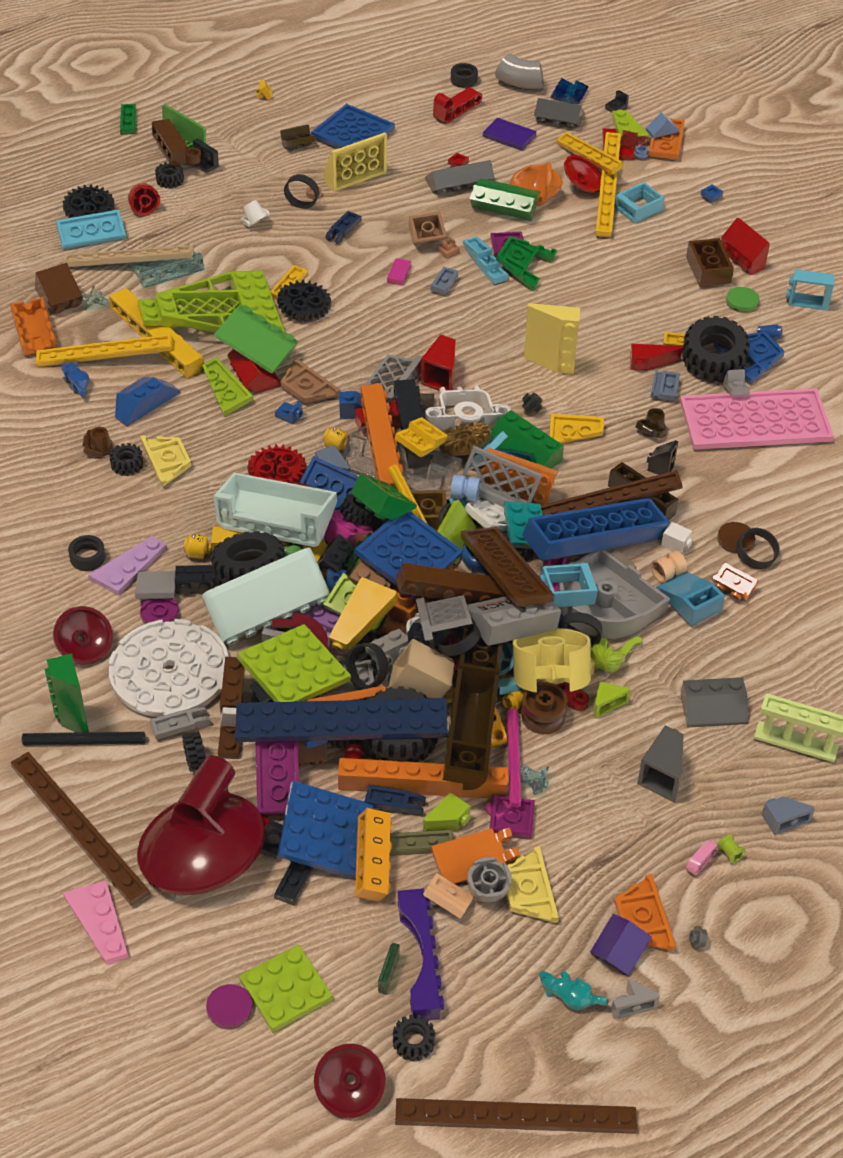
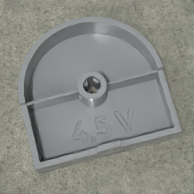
M605 550L591 552L574 563L572 561L569 563H588L598 589L597 597L593 605L558 608L561 610L562 617L573 612L587 613L596 617L602 624L601 638H622L635 634L668 610L670 603L668 596L643 579L641 572L633 566L624 565ZM579 581L559 582L557 591L582 589ZM570 623L571 626L591 636L598 635L597 631L587 624Z

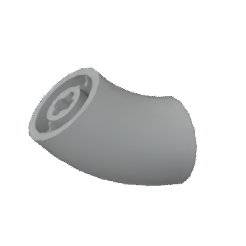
M508 54L501 60L496 69L495 77L511 86L524 89L544 88L540 60H524Z

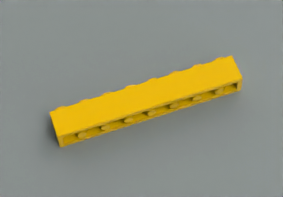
M124 288L109 295L111 309L141 337L172 334L173 350L158 353L186 379L203 371V356L197 353L190 344H187L180 335L176 334L172 327L143 325L138 308V298L133 292Z

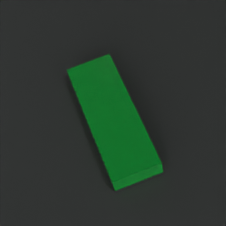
M121 104L120 135L136 134V104Z

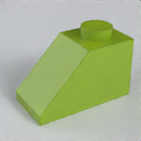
M450 792L423 819V831L453 830V832H456L461 826L464 827L471 818L470 805Z

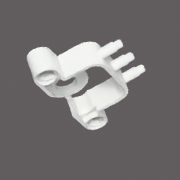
M459 386L457 390L446 391L444 387H441L438 407H429L426 410L425 420L441 431L448 430L449 427L454 430L456 419L472 423L482 418L483 425L486 424L489 428H493L498 419L509 412L511 408L505 404H492L489 394L484 390H480L479 386H475L474 390H463ZM445 406H455L454 415L445 414ZM481 406L484 407L486 411L485 414H483V409L481 408ZM471 409L475 413L473 415H466L462 410Z

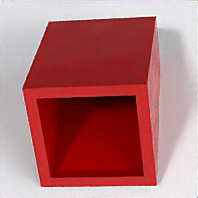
M440 334L421 358V385L440 391L441 387H444L446 391L453 390L456 339Z

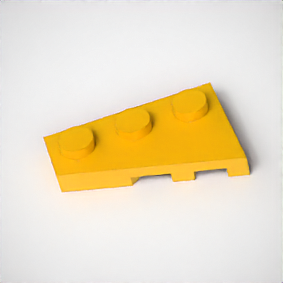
M551 414L550 436L561 444L603 436L604 417Z

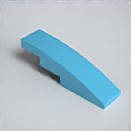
M477 236L463 240V244L474 262L494 285L509 280L508 274L500 267V263L492 255V249Z

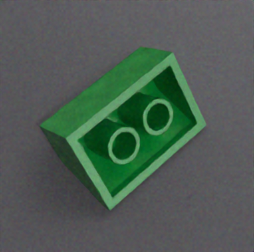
M360 473L351 491V494L356 497L357 502L366 505L365 508L374 512V515L382 520H385V518L395 520L417 507V504L389 483Z

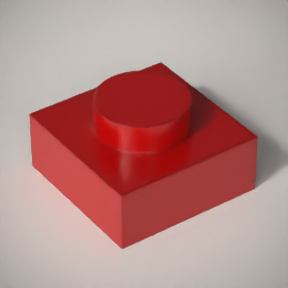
M455 153L448 159V165L453 167L469 163V157L459 153Z

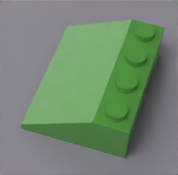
M242 304L231 313L214 334V337L271 374L290 358L299 342L293 335L285 333L279 326L271 324L265 317L254 313L250 307Z

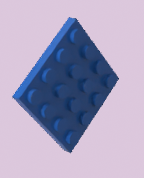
M346 103L311 131V134L315 135L316 139L331 146L342 148L382 133L388 135L395 129V123Z
M408 512L395 520L389 519L355 548L354 554L397 587L396 575L402 563L447 569L463 553L460 548L412 512Z
M292 781L277 857L356 879L358 816L366 808L373 809V805Z

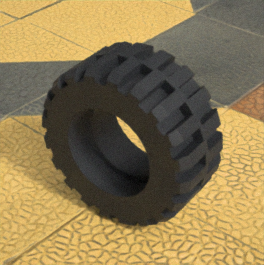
M704 317L703 320L699 319L695 321V324H691L686 331L682 359L685 362L686 368L688 370L691 369L690 372L694 375L697 374L698 378H705L711 382L713 380L722 382L727 371L744 369L750 347L749 336L741 325L738 326L736 321H730L727 317ZM719 344L727 348L729 352L714 354L708 352L702 346Z
M248 531L225 538L223 542L217 544L211 555L216 584L220 586L284 558L285 551L282 542L274 535L266 532L260 533L259 531L252 533Z
M398 686L396 689L392 687L386 688V691L383 692L380 690L375 693V697L371 696L368 700L426 699V695L422 692L417 693L416 689L410 687L409 689H404V686ZM438 738L360 739L364 750L368 751V755L371 758L400 762H418L420 759L423 761L428 757V753L433 752L435 744L438 742Z

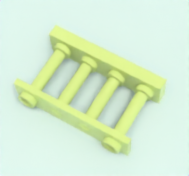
M766 693L760 714L766 715L765 722H758L754 739L835 762L839 744H835L834 740L836 736L843 737V716ZM774 718L786 721L785 728L773 725ZM794 725L807 727L806 733L802 734L793 731ZM815 730L827 733L826 740L813 737Z

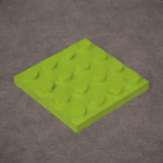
M305 624L237 653V659L274 702L307 701L345 684L351 679V675Z

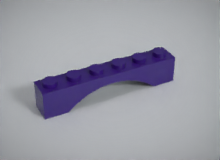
M424 888L398 891L400 922L415 937L423 958L421 972L417 981L410 989L411 1014H413L415 1019H417V1015H421V1020H424L425 1017L428 1020L440 1019V1010H444L443 996L438 994V990L441 989L440 975L436 976L435 969H439L438 956L433 955V949H436L435 935L431 936L430 930L433 929L432 916H428L427 910H431L430 899L423 895L425 892Z

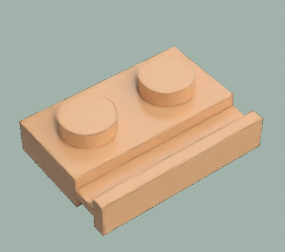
M436 873L423 894L460 919L474 896Z

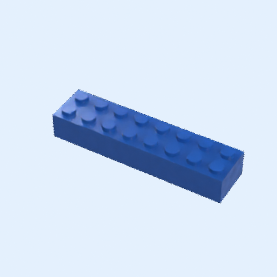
M650 498L532 517L528 519L522 536L540 560L544 561L659 540L663 538V533L668 528L670 522Z

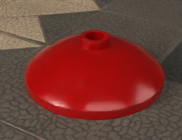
M568 156L564 161V170L570 182L584 192H599L601 173L597 167L582 156Z

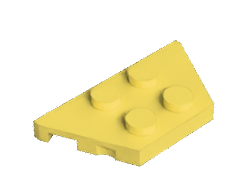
M145 435L140 436L142 445L162 487L191 467V460L179 437L166 438L157 436V439H147Z
M537 846L529 855L521 856L515 863L507 865L512 878L510 888L506 894L511 912L557 923L559 919L541 849L540 846Z

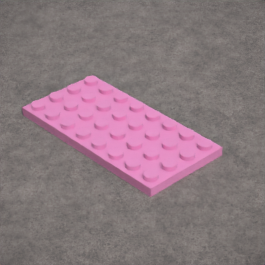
M817 388L749 392V395L732 396L730 393L680 396V404L693 450L833 442L834 439Z

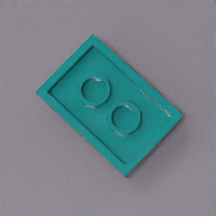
M505 501L503 510L509 542L514 548L532 549L522 534L529 518L543 516L541 505Z

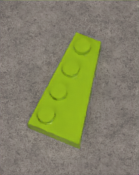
M217 357L202 364L224 417L254 400L253 395Z

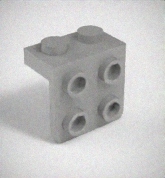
M400 629L371 642L381 647L387 657L388 672L385 680L381 683L385 687L389 686L392 665L409 644L408 637ZM365 646L366 652L376 661L377 669H379L375 653Z

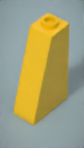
M361 577L329 636L332 647L338 651L345 650L349 652L395 606L399 600L397 591Z

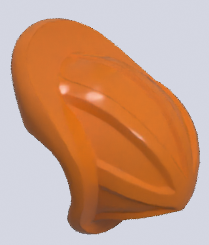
M547 162L546 164L529 165L520 169L513 175L509 185L540 191L536 206H541L548 199L559 193L563 181L560 175L552 169L551 163Z

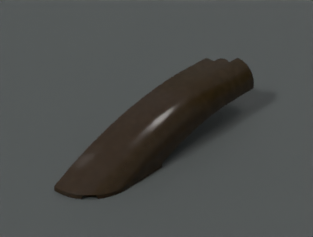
M472 627L463 628L461 641L471 633ZM481 637L471 649L459 654L443 768V780L462 783V790H474L481 787L486 782L488 776L492 728L501 667L502 643L488 646Z

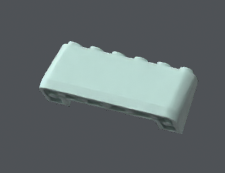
M233 473L214 495L216 521L220 527L242 533L248 531L249 533L254 531L266 532L276 536L281 541L316 547L322 541L336 507L337 492Z
M305 548L210 589L202 595V598L224 645L230 646L236 644L240 638L254 636L258 630L272 628L273 619H291L293 613L300 612V614H303L317 604L318 606L323 605L330 592L311 548Z

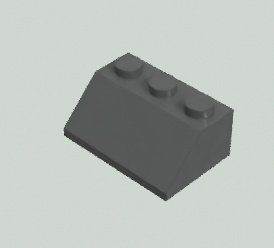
M538 98L534 116L539 122L551 121L554 125L562 123L566 124L567 127L575 128V126H580L585 112L582 106Z
M743 677L683 680L680 697L687 728L748 724L747 691Z

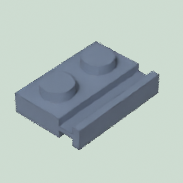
M655 370L650 398L656 396L658 399L675 401L680 373L663 371L662 373Z

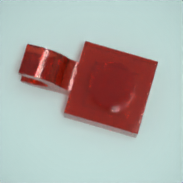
M623 130L620 146L635 149L639 145L646 146L648 137H637L638 133Z

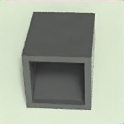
M665 725L641 760L637 784L675 803L682 774L684 734Z

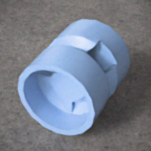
M454 474L450 497L460 500L465 497L466 501L477 502L481 479L476 477L466 479L464 475Z

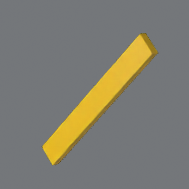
M172 334L37 350L36 366L43 367L59 365L63 362H84L172 351L173 337Z

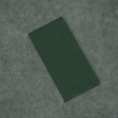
M392 943L390 945L378 979V991L381 994L386 995L400 957V944Z

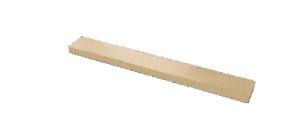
M193 245L66 254L62 263H67L69 267L184 259L192 258L194 248Z

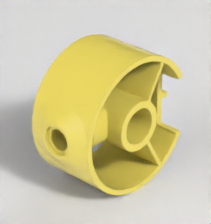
M557 628V630L513 640L514 682L520 688L537 692V682L554 684L568 682L570 683V691H575L590 683L591 643L590 638L584 633Z

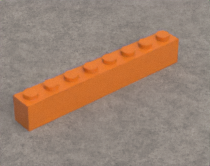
M382 384L361 385L360 399L376 479L387 482L397 489L388 468L396 464L402 475L403 468L402 464H399L400 453L399 451L396 452L397 440L393 439L395 438L394 427H391L392 416L388 415L390 407L389 403H386L387 392L383 391Z
M340 758L338 790L367 791L368 785L406 790L421 795L447 796L451 792L457 797L493 799V795L507 796L508 768L488 767L486 782L481 787L474 790H462V783L443 780L444 764Z

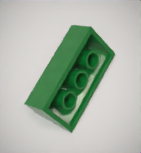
M480 178L474 185L470 202L473 208L532 221L541 192Z
M512 410L500 417L490 432L491 439L502 431L508 436L496 448L498 451L551 469L563 460V444Z
M72 654L46 659L48 668L44 670L51 694L50 698L55 719L60 718L61 726L73 732H89L81 688Z

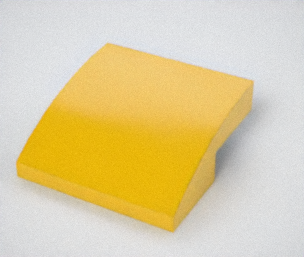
M421 417L411 421L407 429L397 432L395 440L421 458L439 447L447 439L448 435Z

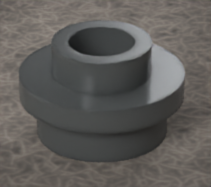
M695 926L689 933V942L692 943V947L695 949L706 946L708 938L706 929H702L701 926Z

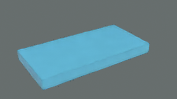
M119 210L56 220L63 250L126 239Z

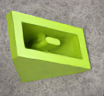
M600 682L594 706V718L596 719L629 703L631 690L628 687Z

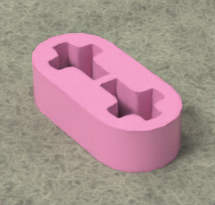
M707 840L689 860L686 870L696 876L713 858L718 850V845Z

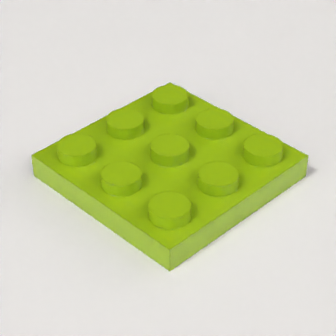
M299 944L239 975L241 984L250 994L251 1000L272 1033L333 1001L332 994Z

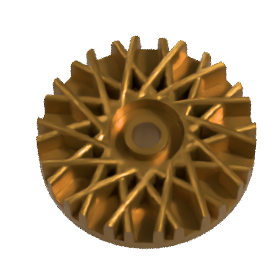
M473 422L467 423L464 428L460 423L459 426H455L456 430H452L449 427L448 430H445V434L448 437L439 446V450L443 454L450 456L469 455L473 446L482 449L491 441L490 429L488 425H483L482 422H478L475 425Z

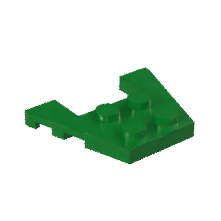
M510 236L498 253L496 260L533 291L540 278L526 271L535 255L551 263L558 250L553 248L551 250L544 249L543 245H530L528 241Z

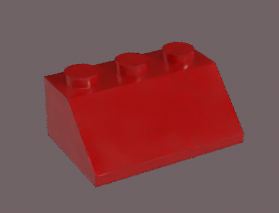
M739 217L736 218L722 235L721 242L728 257L749 275L765 269L770 242Z
M234 349L228 353L230 365L236 370V375L241 379L242 385L248 391L252 390L260 393L281 386V381L276 372L271 374Z

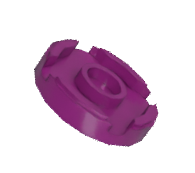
M173 598L147 599L140 608L142 622L147 624L158 620L163 622L175 621V619L179 618L177 602Z
M235 984L219 986L211 992L206 1003L208 1018L217 1027L222 1029H233L243 1025L244 1021L251 1016L253 1008L250 994L245 988Z

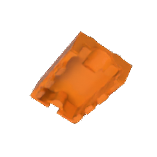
M43 297L31 299L30 304H24V301L10 304L23 356L36 354L37 350L57 348L56 338Z
M492 448L486 450L542 474L531 503L548 504L550 492L558 474L557 470ZM491 462L494 471L502 468L499 462ZM485 464V468L481 469L482 475L490 472L487 464ZM513 468L507 470L511 478L519 475L517 470ZM504 471L496 474L499 482L507 480ZM492 475L484 478L487 484H495ZM532 476L524 477L528 485L535 483L537 479ZM521 479L513 481L516 489L524 487ZM509 483L501 485L504 491H513ZM526 490L518 492L520 498L528 501L529 495Z

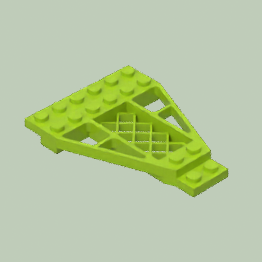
M230 271L156 293L155 299H138V308L144 326L189 327L216 333L231 313L242 304L250 307L254 313L262 315L268 322L279 326L284 331L263 271ZM229 281L232 290H214L212 285ZM205 287L208 288V290L195 291Z

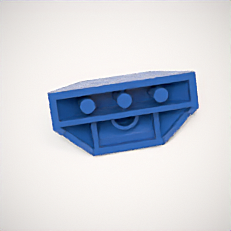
M142 377L116 394L115 418L127 427L178 395L180 390L170 382L155 377Z

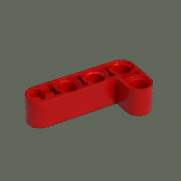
M471 87L466 88L452 98L443 93H438L433 101V116L448 124L480 104L483 95Z

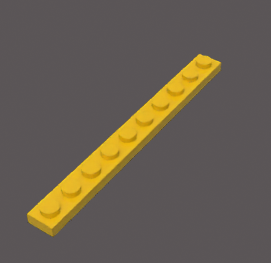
M606 132L604 152L619 159L620 133ZM603 169L595 236L611 237L617 173L612 175Z

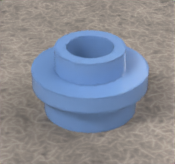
M639 145L634 150V155L638 159L648 157L649 151L646 146Z

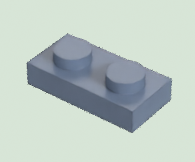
M443 267L431 284L430 291L446 295L457 279L459 271Z

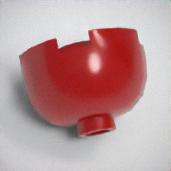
M139 183L130 190L128 203L137 215L149 216V213L159 208L160 195L153 186Z

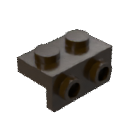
M308 124L280 130L282 145L288 149H295L298 145L302 144L303 146L312 145L311 142H316L315 135L310 133Z

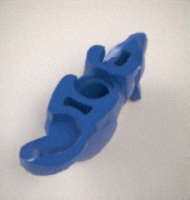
M77 361L74 363L63 362L61 365L64 381H70V384H68L70 389L74 392L78 391L82 398L87 395L86 387L90 383L89 375L77 367Z

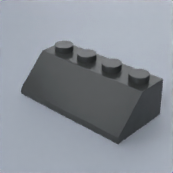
M491 160L436 170L425 176L431 191L438 192V194L447 192V189H452V191L460 190L463 186L472 188L480 178L487 180L495 178Z

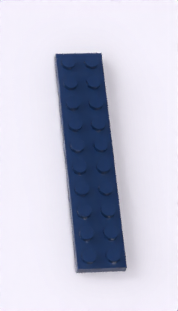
M446 698L236 703L235 742L448 737Z

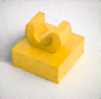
M264 79L259 81V87L255 90L257 92L256 96L259 99L265 96L267 100L273 98L272 89Z

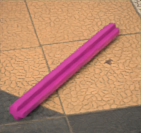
M510 708L507 710L509 805L512 808H519L521 806L518 710Z

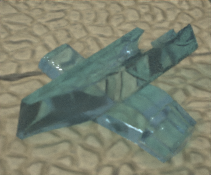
M94 285L90 294L84 293L82 298L87 300L85 311L94 303L106 306L108 299L102 297L101 291H95Z
M527 765L522 766L520 769L521 782L531 786L534 795L542 793L543 788H547L549 783L546 780L549 767L546 766L535 771Z

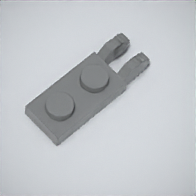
M196 707L151 719L150 725L155 739L158 740L196 728L206 727L210 725L211 720L208 716H205L207 714L205 707Z

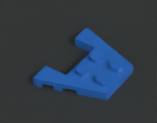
M766 332L748 334L750 347L747 359L753 365L744 370L745 380L749 384L753 383L784 356V350ZM713 344L721 354L729 351L722 345Z

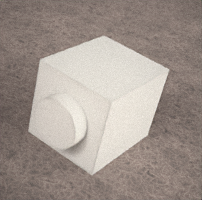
M671 522L663 533L661 546L672 551L677 550L682 554L692 544V530Z

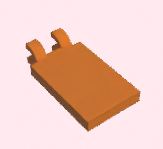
M491 828L431 846V852L439 874L455 885L467 882L468 871L478 859L494 857L502 864L503 862L507 864L515 862L520 856L517 847L506 852L503 849L502 843L511 841L512 833L510 828L503 829L494 834Z

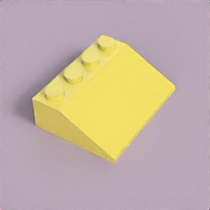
M382 133L331 151L324 169L325 183L335 192L387 173V134Z
M528 303L524 358L557 373L574 374L580 308Z

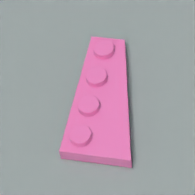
M106 880L64 892V899L72 908L76 918L79 919L86 934L91 938L93 945L105 964L108 965L127 959V950Z

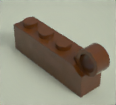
M170 119L152 121V136L171 166L183 165L186 162L189 164L201 162V151L197 148H187L185 140L181 138L180 132H177L175 125L172 124Z

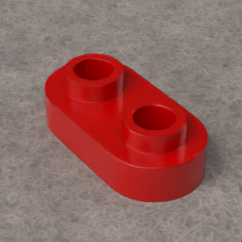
M568 682L556 684L566 693L568 707L576 711H582L588 707L589 695L581 689L570 691V684Z

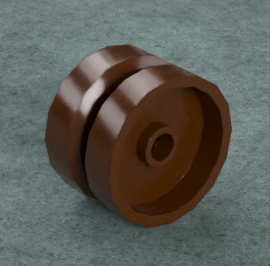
M537 682V692L524 691L521 719L527 729L544 735L552 734L564 725L568 700L563 689L554 683Z

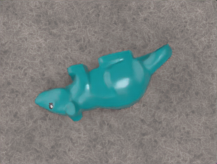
M545 971L539 972L546 995L549 997L554 994L570 1009L582 1010L596 1004L607 1006L609 999L606 997L594 996L591 993L592 987L583 980L576 978L575 981H572L570 975L565 971L561 972L562 978H556Z

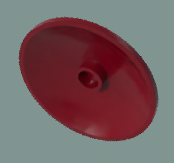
M214 755L207 756L178 802L166 808L155 817L141 836L137 849V862L144 878L156 889L174 895L207 893L237 879L258 857L265 839L263 819L258 809L250 801L229 793L228 786L235 777V770L225 759Z

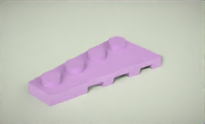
M151 536L88 575L89 580L119 596L137 579L138 572H144L167 549L166 543Z

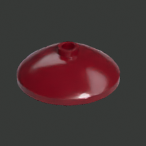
M77 606L66 610L59 616L53 628V641L56 649L62 656L72 654L74 663L92 664L102 659L110 650L113 642V630L108 619L100 611L87 606ZM77 637H83L84 641L80 642Z
M354 1043L341 1044L326 1052L318 1062L314 1074V1088L318 1100L329 1112L343 1118H356L370 1112L381 1100L386 1085L385 1070L378 1056L367 1047ZM348 1075H353L355 1077L354 1084H349L347 1082Z

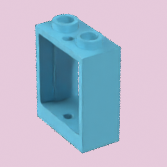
M643 182L615 196L614 208L633 223H637L662 211L665 197ZM641 198L648 202L641 207L633 203Z
M795 269L794 275H790L789 279L791 289L788 288L786 298L789 299L788 305L828 311L835 275ZM797 282L825 286L823 296L795 293Z
M588 563L542 567L539 577L554 593V603L557 607L595 604L598 589ZM579 581L582 589L554 592L552 583Z

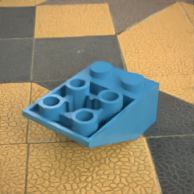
M685 572L656 586L659 591L670 598V604L691 626L722 611L725 595L712 582L691 573Z

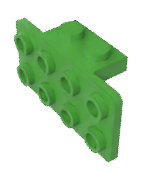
M166 104L162 106V120L170 119L172 124L175 125L177 132H180L181 138L185 140L187 148H193V140L197 138L206 143V129L204 126Z

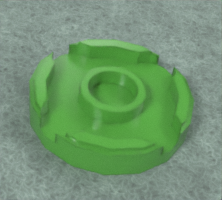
M746 287L732 288L726 296L727 305L733 310L734 308L738 309V312L755 310L760 300L759 295L754 290Z

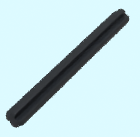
M144 731L23 733L21 740L23 745L144 744L146 742V733Z

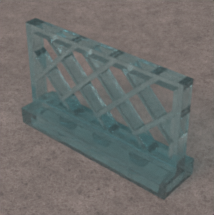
M194 251L192 258L157 260V262H130L129 267L141 280L142 287L146 288L204 270V263L201 253Z

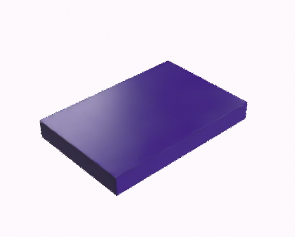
M497 117L483 132V137L523 150L534 139L537 131Z

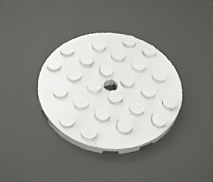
M175 619L173 622L158 620L134 629L120 640V645L112 652L109 660V680L117 698L128 708L140 714L161 717L186 709L205 707L212 702L222 690L225 657L229 656L226 646L211 629L204 625L191 624L189 620ZM168 665L174 666L173 670L165 669V667Z

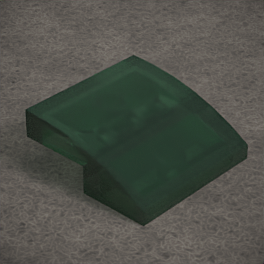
M369 532L362 542L371 536L372 533ZM361 541L357 542L339 570H346L347 574L353 570L361 559L354 554L355 548L362 543Z

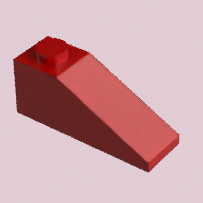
M631 343L630 370L648 371L681 361L683 346Z

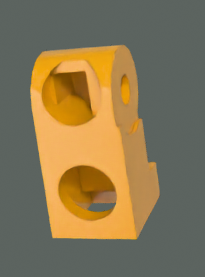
M496 707L490 748L507 744L506 732Z

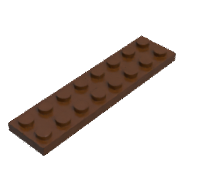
M497 527L461 531V539L515 606L525 607L530 604L542 605L546 602H554V593Z

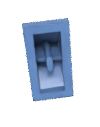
M662 112L646 127V131L652 138L680 131L675 123Z

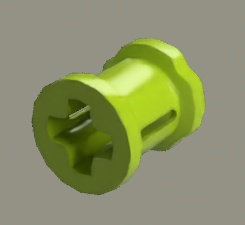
M731 834L723 837L718 842V849L724 851L729 857L730 863L738 862L746 853L743 847L740 848Z

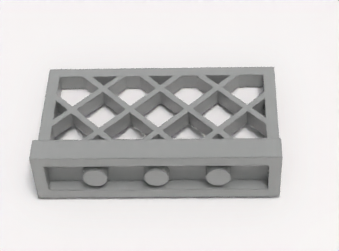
M387 355L365 385H372L380 381L384 388L383 391L387 392L386 403L395 401L394 387L389 389L387 387L394 385L395 380L415 379L416 383L421 377L422 356L409 359ZM390 361L396 362V363H394V364L388 365V363H389ZM398 367L400 368L399 370H396V371H393V372L391 371L392 369H395V368H398ZM382 372H389L387 374L380 375V373ZM403 374V375H402L401 377H399V378H396V379H395V377H394V376H398V375ZM392 378V380L383 382L385 379Z
M473 446L462 474L468 479L471 477L467 475L468 470L475 468L478 474L476 478L481 479L478 497L502 507L505 501L531 503L542 477L540 473L476 446ZM474 454L482 455L485 461L476 463ZM491 462H499L502 468L494 471ZM487 464L490 472L482 475L479 466ZM513 468L517 470L519 475L511 478L507 470ZM504 471L507 480L499 482L496 474ZM492 475L495 484H487L484 478ZM532 476L537 479L535 483L528 485L524 477ZM521 479L524 487L516 489L513 481ZM509 483L513 491L506 492L501 485ZM526 490L529 495L528 501L520 498L518 492Z
M464 595L425 603L424 597L416 598L425 641L433 639L432 632L472 624Z

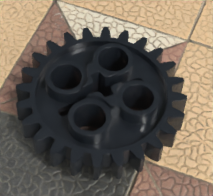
M92 184L89 187L84 185L83 188L77 186L78 190L72 188V193L67 192L68 196H64L63 211L68 218L108 212L115 209L112 194H109V190L104 191V187L99 189L98 185L95 188L92 187Z
M295 280V284L289 282V286L285 284L284 288H280L277 304L278 308L281 309V313L286 312V317L291 315V319L296 317L298 321L304 319L306 322L307 319H310L313 322V318L319 320L320 316L325 317V313L328 314L331 307L330 293H327V289H323L322 285L317 286V282L311 284L310 280L308 283L302 280L299 283Z

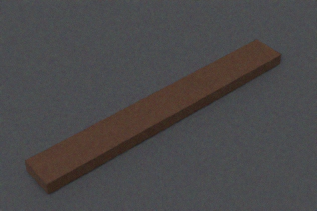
M678 470L544 504L541 505V510L544 516L640 500L682 489L683 485Z

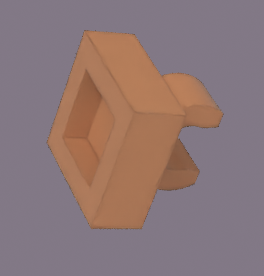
M452 237L449 238V241L443 240L441 244L437 245V251L446 259L459 254L460 248L455 244L456 242Z

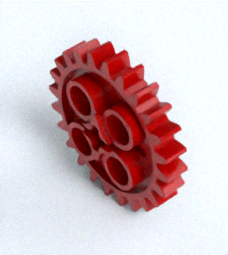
M275 444L274 448L268 445V449L262 447L261 452L255 451V455H251V460H248L247 468L250 476L281 482H299L307 469L305 458L302 457V453H298V449L292 451L291 446L286 449L284 444L281 448Z

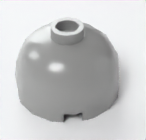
M483 857L476 860L467 875V884L471 895L485 903H494L501 900L508 893L512 881L508 866L504 862L502 864L497 861V858Z

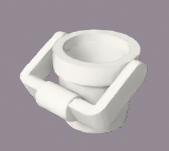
M254 200L243 207L245 216L241 218V221L249 227L269 216L270 213L262 208L257 200Z

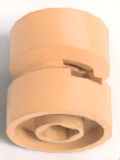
M674 550L664 557L662 556L652 561L651 570L654 577L660 583H664L674 576L685 573L687 571V563L684 556L679 551Z

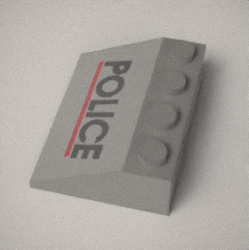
M508 596L467 605L471 618L480 630V637L488 646L557 630L561 610L554 602L519 607L515 606Z

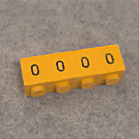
M366 808L358 816L355 897L379 902L390 892L391 813Z

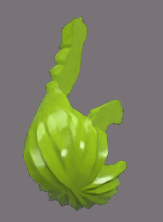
M639 636L633 637L625 642L618 651H612L614 649L613 646L607 649V638H601L600 643L591 648V658L595 662V668L605 672L618 670L625 661L626 655L632 650V647L641 644L642 638Z

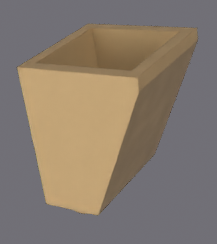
M412 639L392 665L389 687L393 689L398 688V686H404V689H409L410 687L416 689L417 693H424L428 698H442L446 693H450L453 688L452 678L455 674V660Z

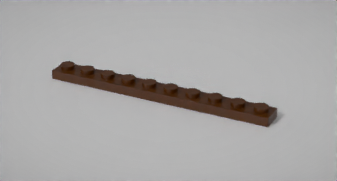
M29 752L10 762L15 772L131 906L149 894V889Z
M396 1098L395 1125L636 1134L637 1117L636 1107Z

